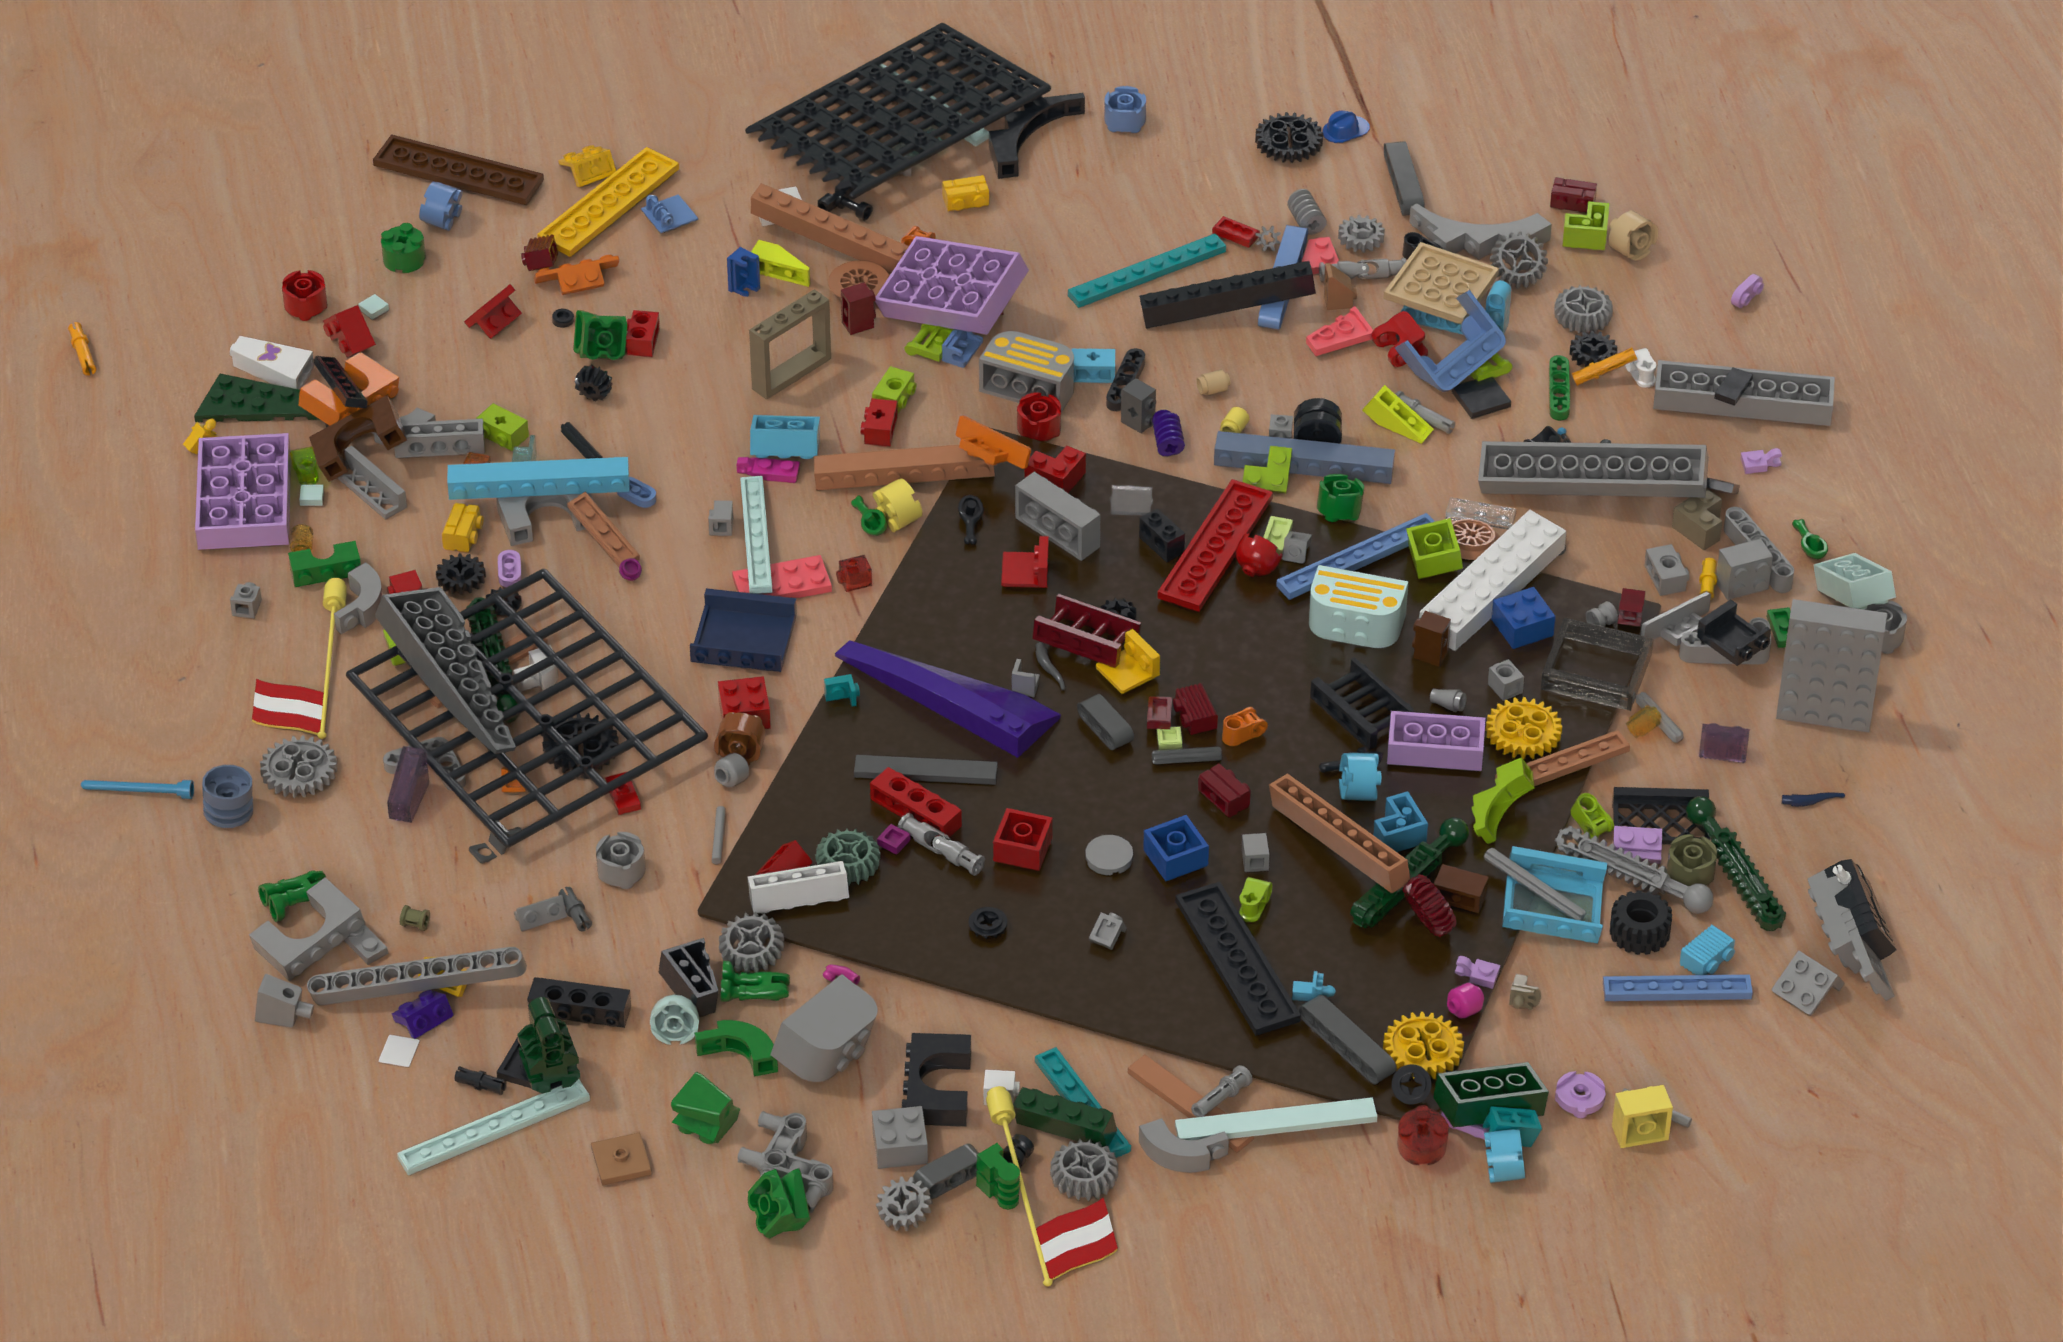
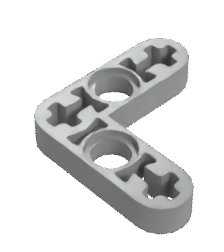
M434 737L420 743L430 752L448 741L443 737ZM410 745L390 751L383 757L384 769L390 774L401 773L427 765V763L421 757H411L412 754L417 752ZM453 750L436 759L440 764L446 761L452 762L450 766H443L448 773L461 767ZM465 775L456 779L462 788L466 784ZM443 781L445 787H446L448 790H451V789L448 787V785Z

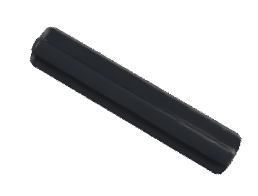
M570 422L561 425L563 435L586 459L603 458Z

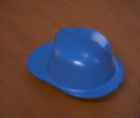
M1345 110L1336 111L1331 114L1328 123L1323 127V136L1330 142L1343 143L1366 134L1370 130V125L1367 120L1356 116L1353 112Z

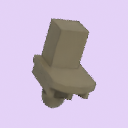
M1515 975L1511 987L1509 1005H1513L1516 1009L1524 1007L1532 1010L1533 1007L1540 1003L1541 991L1538 987L1527 985L1528 976Z

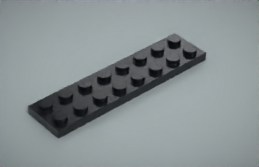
M1216 882L1176 895V904L1255 1036L1300 1022L1301 1015L1222 884Z

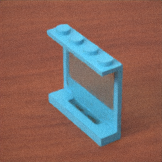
M1512 846L1510 860L1585 910L1586 915L1582 921L1571 919L1507 875L1502 927L1598 944L1603 924H1600L1603 881L1607 871V863Z

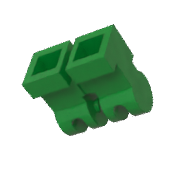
M995 1143L977 1154L978 1171L976 1174V1186L989 1199L994 1196L1001 1208L1009 1210L1019 1204L1020 1169L1003 1158V1148L998 1143Z

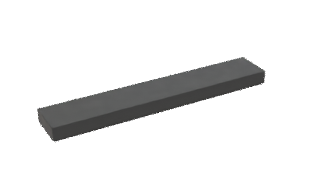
M856 755L854 777L876 778L887 767H890L896 772L902 773L908 779L915 781L996 785L997 762Z

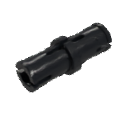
M461 1066L458 1067L459 1071L456 1070L455 1082L474 1086L476 1090L481 1091V1089L502 1095L506 1089L507 1081L505 1079L487 1075L485 1071H472Z

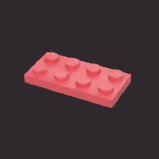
M821 555L770 564L773 593H762V595L801 598L832 592V585ZM748 569L732 571L737 592L750 593Z

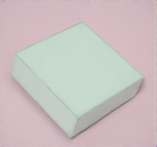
M376 294L358 304L361 312L372 320L389 310V304Z
M301 485L300 506H323L324 485Z

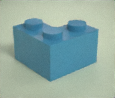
M1407 791L1386 798L1385 817L1374 820L1373 835L1394 851L1399 852L1416 847L1422 841L1427 843L1428 823Z

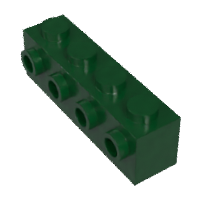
M1022 1087L1013 1103L1017 1124L1071 1140L1079 1141L1081 1139L1082 1142H1088L1091 1139L1092 1144L1100 1141L1102 1147H1109L1117 1132L1114 1115L1107 1109L1094 1108L1083 1102H1073L1059 1095L1053 1096L1043 1093L1038 1089Z

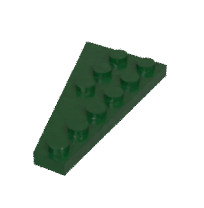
M221 373L194 415L195 422H203V419H215L216 422H223L224 418H236L238 421H273V417H285V420H294V417L320 420L298 405L300 394L298 389Z

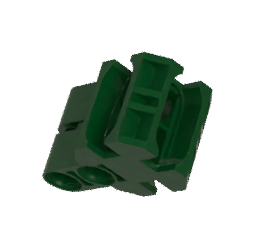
M546 997L535 998L528 1006L530 1024L526 1025L517 1034V1038L521 1045V1048H518L519 1055L531 1088L543 1094L551 1092L550 1083L561 1081L562 1088L571 1087L580 1078V1071L576 1065L579 1064V1057L566 1023L556 1019L549 999Z

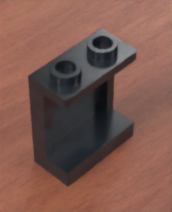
M1730 599L1699 620L1697 638L1738 666L1769 646L1771 629L1765 627L1759 631L1736 614L1737 603Z

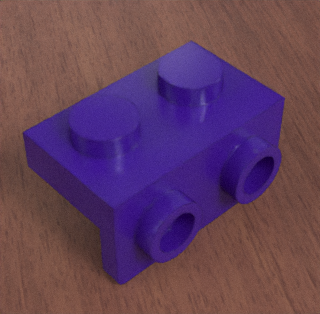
M426 990L420 993L419 998L400 1005L399 1010L392 1013L395 1023L407 1026L410 1036L414 1039L453 1017V1012L446 995L433 990Z

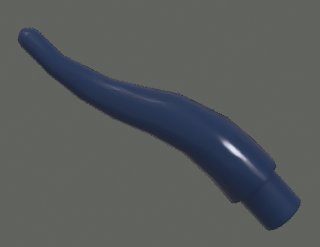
M1826 792L1808 795H1782L1781 804L1805 807L1825 799L1843 798L1845 794Z

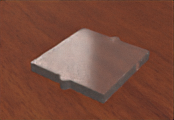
M1113 486L1112 497H1110L1111 514L1143 516L1149 513L1153 504L1152 487Z

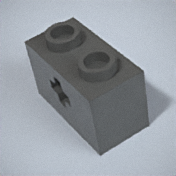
M1135 378L1121 389V422L1137 432L1143 433L1146 429L1153 426L1152 417L1156 413V389Z

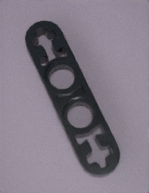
M1134 348L1126 352L1106 396V406L1109 410L1121 411L1122 388L1117 386L1127 385L1135 378L1139 379L1145 366V352L1143 350ZM1132 371L1134 372V374L1129 375L1125 374L1124 372Z

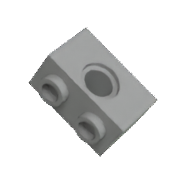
M1673 545L1646 549L1644 566L1659 595L1663 596L1686 591L1689 572L1682 565L1681 556L1678 552L1676 553Z

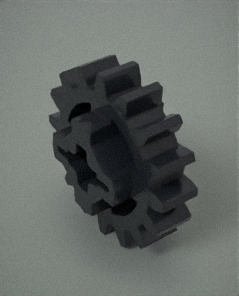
M1591 331L1590 334L1582 332V336L1575 335V340H1571L1569 355H1572V361L1577 360L1578 366L1584 364L1587 367L1591 362L1596 363L1617 354L1615 340H1610V335L1602 336V332L1595 334L1594 331Z
M461 553L458 554V557L450 555V560L442 559V564L437 565L436 580H438L439 587L443 586V591L450 589L451 594L459 591L460 595H463L464 591L472 593V588L480 589L479 584L485 583L486 571L484 563L479 562L478 557L471 559V554H467L466 557H462Z

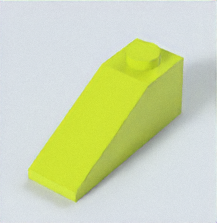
M762 240L757 241L751 252L759 256L761 275L809 287L810 268L778 244Z
M1386 385L1362 409L1378 425L1420 444L1434 430Z

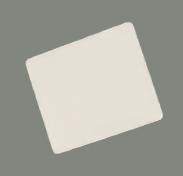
M389 1035L379 1062L409 1067L419 1040Z

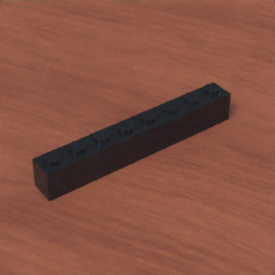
M1310 261L1179 288H1170L1164 291L1140 295L1139 297L1145 327L1148 329L1316 294Z

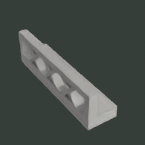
M352 445L345 449V462L347 468H350L353 474L339 476L338 479L385 520L407 508L405 491ZM355 481H365L367 484L366 486H359L355 484ZM368 493H379L380 497H369ZM382 504L393 505V507L387 510L383 509L381 506Z

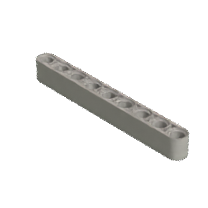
M505 947L319 974L309 979L307 989L316 1004L328 1005L515 978L525 973L527 964L522 952L518 948ZM518 960L516 963L510 964L511 961ZM494 963L491 967L485 968L488 964ZM469 967L466 971H461L463 968ZM445 970L443 974L437 975L438 972ZM416 974H421L419 977L413 978ZM397 977L394 981L389 982L391 978ZM368 981H372L371 984L365 985ZM349 984L346 988L340 989L343 985ZM324 988L321 992H317L318 989Z

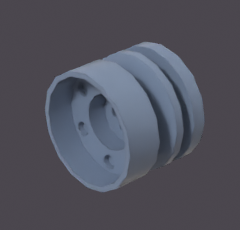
M221 765L212 768L205 774L202 790L203 814L206 820L212 825L221 828H234L249 821L253 815V785L250 773L236 765Z

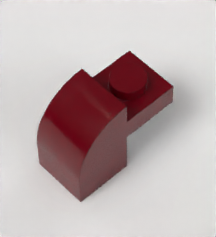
M1622 589L1617 624L1641 627L1646 591Z

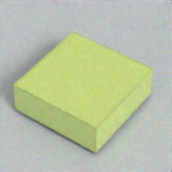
M1170 727V730L1157 729L1159 750L1182 749L1180 727Z

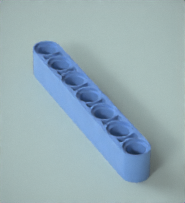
M1286 225L1273 268L1301 262L1307 243L1308 228ZM1289 300L1261 305L1258 326L1280 330Z

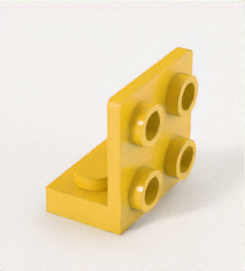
M589 145L582 148L580 153L570 152L563 155V159L558 160L559 165L571 167L577 187L609 177L616 171L610 149H604L602 146L594 147V145Z
M1133 629L1125 633V649L1121 651L1120 662L1116 668L1100 662L1096 663V669L1122 694L1160 675V655Z

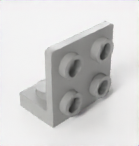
M1798 950L1773 986L1772 991L1811 1016L1831 987L1840 991L1845 983L1837 974Z

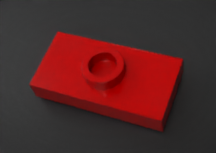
M1223 216L1213 226L1212 233L1250 248L1259 238L1255 233H1260V230Z
M626 772L607 776L605 781L608 783ZM632 781L610 792L618 815L641 810V803Z

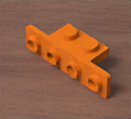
M605 255L599 260L594 261L585 259L580 261L579 264L571 265L567 263L552 270L550 268H543L538 273H535L534 282L537 284L558 279L562 295L603 287L604 280L601 270L617 267L619 256Z
M967 416L959 417L955 435L961 438L959 448L967 451L968 455L979 457L989 465H997V463L1007 461L1021 469L1027 468L1031 454L1030 447Z

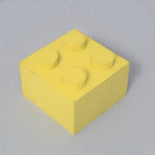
M1664 1085L1649 1086L1631 1091L1627 1090L1615 1094L1612 1128L1620 1148L1669 1140L1673 1106Z

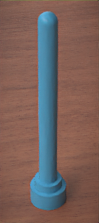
M84 780L81 782V787L85 790L173 793L181 796L182 799H192L194 795L193 780H182V782L177 784Z

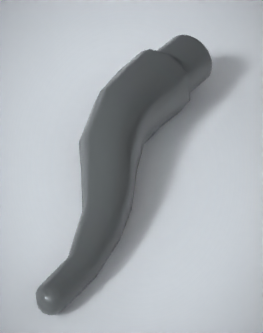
M1043 642L1037 643L1035 645V652L1038 663L1058 681L1061 689L1065 690L1063 678L1050 662L1045 644Z

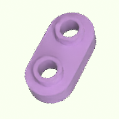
M1756 274L1750 275L1734 291L1731 304L1738 308L1747 306L1756 294L1759 295L1764 287L1762 277Z
M505 550L498 555V578L500 585L503 587H508L522 580L520 554L514 550Z

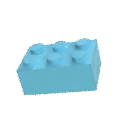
M753 415L750 428V455H755L758 458L778 456L782 459H787L791 456L812 459L818 455L820 417Z

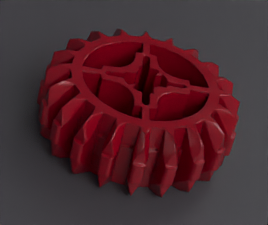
M1419 874L1408 880L1403 887L1404 896L1424 926L1433 935L1438 937L1452 931V928L1457 924L1456 917L1449 903L1440 893V890L1424 875Z

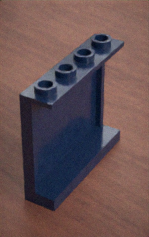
M706 588L704 594L705 606L695 641L690 643V662L781 672L797 616L796 598Z

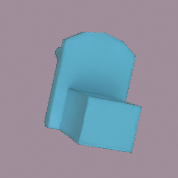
M1314 971L1313 982H1293L1292 1000L1310 1001L1318 995L1332 997L1336 990L1331 985L1323 986L1324 974Z

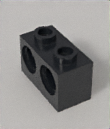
M1158 508L1139 517V538L1163 560L1168 562L1183 554L1185 551V533Z

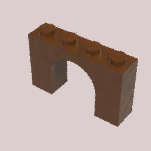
M387 395L368 405L367 409L362 408L309 437L318 467L328 482L348 472L344 459L345 449L361 435L372 432L377 433L387 450L407 441L398 411Z

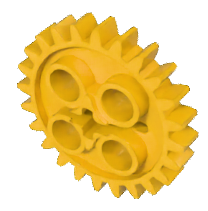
M1523 697L1522 702H1519L1517 698H1514L1513 703L1505 700L1504 706L1498 703L1497 709H1491V715H1487L1486 737L1490 738V744H1496V750L1503 748L1504 755L1512 752V758H1515L1517 754H1521L1523 759H1525L1526 755H1530L1534 759L1536 753L1542 757L1544 751L1550 753L1551 748H1556L1557 742L1561 740L1562 725L1561 718H1557L1558 712H1552L1551 706L1544 708L1543 701L1535 704L1534 698L1531 702H1527L1526 697Z
M1412 1012L1409 1019L1402 1015L1401 1022L1394 1020L1393 1026H1388L1387 1033H1384L1383 1050L1393 1058L1397 1070L1405 1065L1414 1064L1424 1068L1433 1079H1436V1073H1446V1070L1452 1072L1454 1065H1459V1060L1463 1057L1464 1041H1462V1034L1458 1033V1027H1451V1020L1444 1023L1442 1015L1435 1019L1434 1013H1431L1429 1017H1425L1424 1012H1421L1420 1017H1416Z

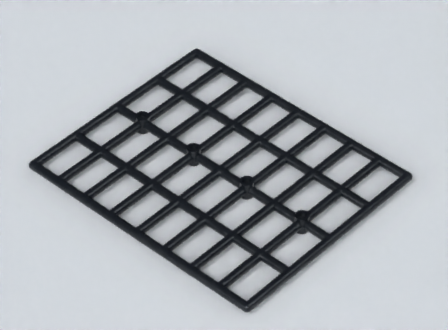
M541 569L460 612L465 620L496 604L507 616V618L475 635L470 633V642L472 646H475L477 650L476 657L482 662L484 670H487L498 682V684L491 687V694L495 696L499 693L502 695L509 694L518 703L502 712L504 716L503 722L526 711L538 724L514 737L515 746L518 747L538 735L551 737L558 744L555 748L517 767L505 754L506 752L495 754L485 746L489 750L488 752L448 773L436 759L476 737L470 731H467L429 752L419 742L417 737L453 719L455 716L448 710L410 731L397 717L434 698L435 694L429 689L391 710L377 697L418 675L397 646L346 672V677L506 848L519 843L708 738V733L547 569ZM541 579H544L555 591L518 612H515L504 600ZM561 599L575 611L538 632H535L523 620ZM580 619H583L595 631L556 653L543 640ZM513 624L527 636V638L489 658L476 646L477 643ZM600 639H603L614 651V653L577 673L563 661V659ZM533 644L547 657L513 676L509 673L502 674L495 666ZM397 655L411 667L372 689L359 677V675ZM621 659L635 672L596 694L583 681L585 678ZM552 665H555L567 677L528 699L514 686ZM640 680H643L655 692L617 714L603 702L604 699ZM572 685L587 698L553 717L548 714L542 715L534 707ZM661 700L675 713L637 735L622 722ZM593 705L606 718L601 723L569 740H566L554 728L556 725ZM681 721L696 734L657 756L643 743ZM613 726L627 739L593 759L589 756L582 757L574 749V747ZM633 747L647 760L645 763L608 783L595 770L596 767ZM563 753H566L578 765L577 768L540 788H537L525 775ZM495 758L509 771L507 774L470 794L456 781V779ZM578 777L591 779L599 787L559 810L545 796ZM515 779L529 792V794L490 815L476 802ZM534 801H537L550 814L510 837L495 823L496 820L499 821Z

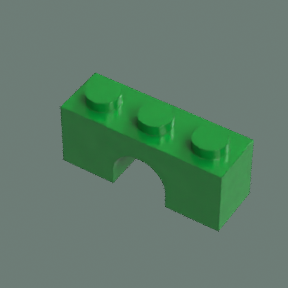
M356 541L333 544L334 553L326 559L315 558L311 553V549L289 552V565L294 587L327 582L331 578H348V572L361 565Z

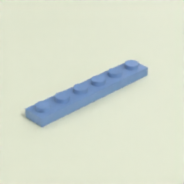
M1750 974L1603 976L1605 1001L1752 999L1753 994Z

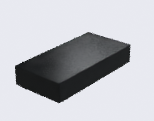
M1732 367L1715 392L1714 399L1735 406L1751 383L1753 374Z

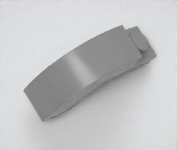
M366 562L348 572L350 590L358 598L334 613L335 627L340 634L345 633L358 624L367 628L377 619L375 613L382 598L381 581L377 572Z
M1162 1118L1139 1126V1144L1144 1152L1160 1166L1173 1171L1187 1173L1206 1171L1210 1169L1211 1160L1220 1159L1228 1155L1229 1138L1225 1131L1199 1140H1184L1173 1135Z

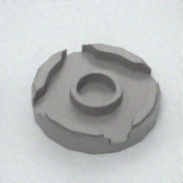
M1102 835L1088 843L1085 856L1088 866L1093 871L1103 875H1112L1113 872H1118L1119 874L1131 866L1133 849L1130 843L1122 837Z

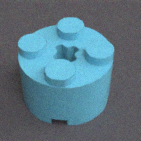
M1343 753L1339 771H1342V779H1339V790L1342 799L1359 801L1377 800L1376 785H1381L1382 779L1381 771H1377L1379 762L1377 753Z
M1511 1129L1485 1132V1146L1491 1147V1149H1486L1488 1166H1493V1168H1488L1490 1183L1524 1179L1525 1169L1520 1130Z

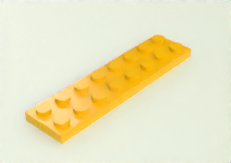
M648 147L644 148L540 231L537 237L542 238V236L546 237L553 234L558 251L569 257L573 256L679 170V163Z

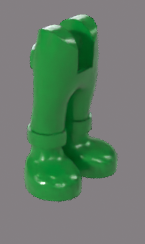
M312 870L297 877L279 880L277 883L261 884L258 887L260 900L265 907L269 906L270 914L275 922L282 921L285 917V908L288 905L293 906L296 903L308 902L309 898L306 891L326 878V875L323 871Z
M723 961L720 1000L722 1002H729L739 998V1001H745V999H770L777 1001L787 998L789 996L790 975L779 972H741V974H738L734 971L732 962Z

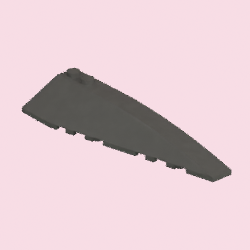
M436 587L382 595L375 617L429 689L492 752L496 754L515 751V743L508 726H505L503 723L504 716L502 711L497 709V699L495 695L491 694V684L482 662L476 657L477 650L475 646L471 645L469 630H465V620L443 589Z

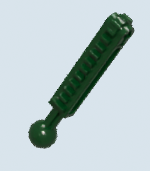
M478 597L473 599L472 602L466 608L484 600L485 598ZM493 605L467 618L473 635L498 622ZM500 632L476 644L477 648L487 658L505 649ZM508 659L495 665L502 674L509 673L512 675ZM485 670L491 687L498 684L490 673ZM499 693L496 695L498 711L504 712L518 704L509 694L502 695ZM520 714L503 723H511L515 721L520 716Z
M1698 796L1690 800L1686 807L1688 819L1695 825L1703 826L1711 838V842L1717 849L1718 865L1723 866V873L1728 874L1727 879L1732 880V886L1737 888V894H1741V900L1746 901V908H1750V914L1756 916L1755 921L1766 931L1782 928L1786 912L1783 910V906L1778 904V898L1773 897L1774 892L1769 891V885L1764 883V877L1759 876V870L1754 868V862H1750V856L1745 855V849L1741 848V842L1736 841L1737 833L1730 832L1727 827L1721 829L1715 820L1716 808L1712 800L1704 796Z
M1448 818L1441 824L1439 828L1440 836L1430 845L1422 841L1405 857L1408 861L1410 879L1419 874L1427 877L1441 864L1443 851L1449 846L1458 847L1464 844L1469 837L1467 823L1461 818ZM1376 883L1353 904L1350 910V915L1354 917L1353 923L1361 928H1367V926L1370 928L1374 927L1378 921L1405 898L1403 887L1394 893H1390Z

